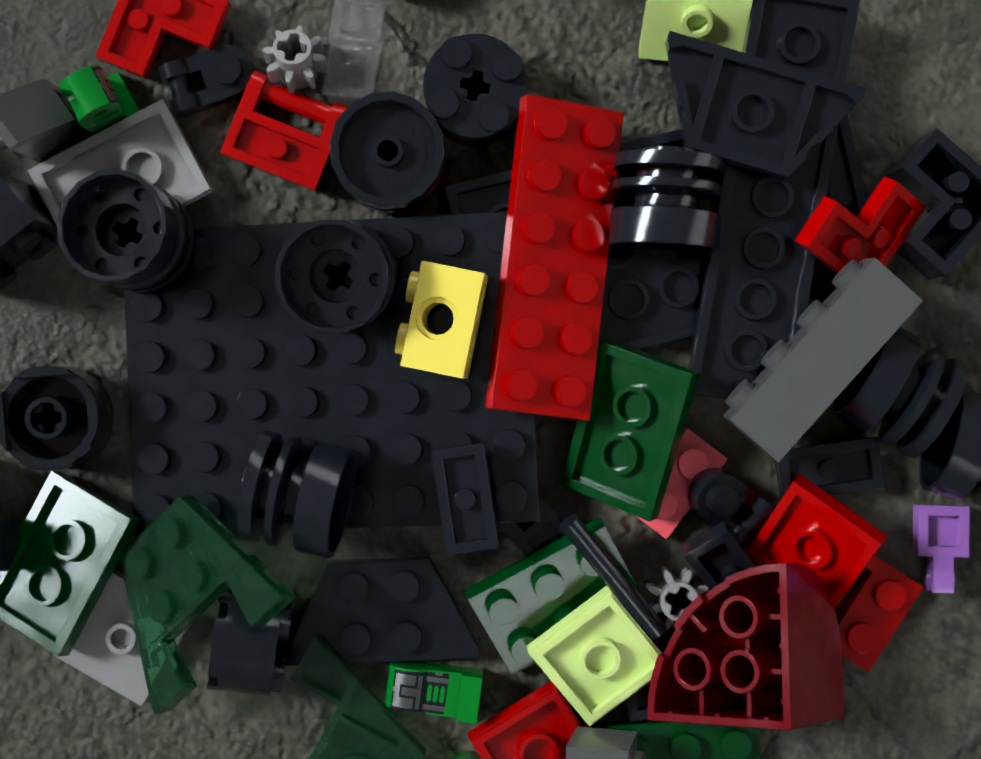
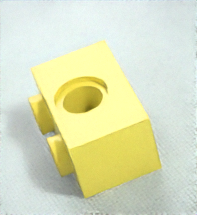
M421 261L419 272H411L406 289V302L413 303L409 324L401 323L397 333L395 353L402 355L400 366L468 379L489 280L488 275L482 272ZM437 305H447L453 313V324L446 333L436 335L428 327V314Z

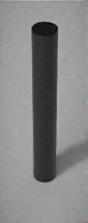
M573 514L565 518L560 524V529L649 638H659L667 628L664 622L578 516Z

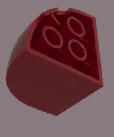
M802 563L766 564L748 568L726 577L725 581L715 586L705 595H699L674 623L673 627L676 629L667 644L664 654H658L648 695L647 720L794 730L844 718L841 638L836 613L824 583L810 567Z

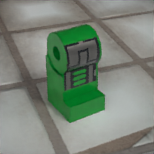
M91 65L77 70L64 78L59 84L62 93L74 109L79 124L94 135L141 110L123 75L117 71L106 77L100 65Z
M417 661L391 662L385 705L397 710L426 712L429 715L456 718L457 722L477 724L483 668Z

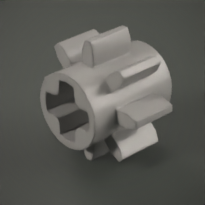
M300 25L295 30L275 31L276 39L274 40L273 47H264L262 50L265 61L269 64L266 70L270 82L276 83L282 79L284 84L287 85L290 94H293L296 89L306 87L315 89L317 73L328 72L326 56L322 55L324 47L321 37L315 36L309 39Z
M665 567L661 568L663 580L658 585L653 583L646 584V588L655 595L656 600L649 605L656 614L663 611L662 621L667 627L666 630L672 627L673 622L677 621L683 611L698 595L704 594L708 590L704 583H697L692 586L689 584L692 578V571L687 567L681 571L680 577L672 576ZM680 587H682V592L688 600L685 605L677 603L672 610L670 603L665 597L668 592L677 594Z

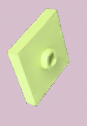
M646 0L638 49L639 58L668 61L665 42L669 31L742 52L753 0Z
M607 585L526 646L529 655L589 726L593 725L651 681L658 654H664Z

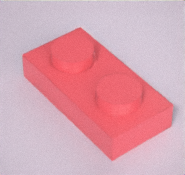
M684 428L659 516L650 522L642 518L639 519L667 539L691 508L687 496L688 488L693 478L707 468L721 469L728 459L691 430Z

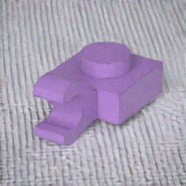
M913 505L912 555L927 556V563L923 574L925 591H932V593H954V557L969 558L970 506Z

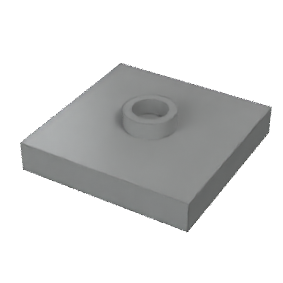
M114 569L69 656H54L136 704L143 706L193 622L195 615Z

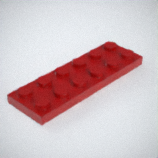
M526 94L520 98L485 402L486 409L590 421L609 251L610 211L613 209L615 192L611 188L612 181L617 179V171L613 170V156L615 153L620 152L623 112Z

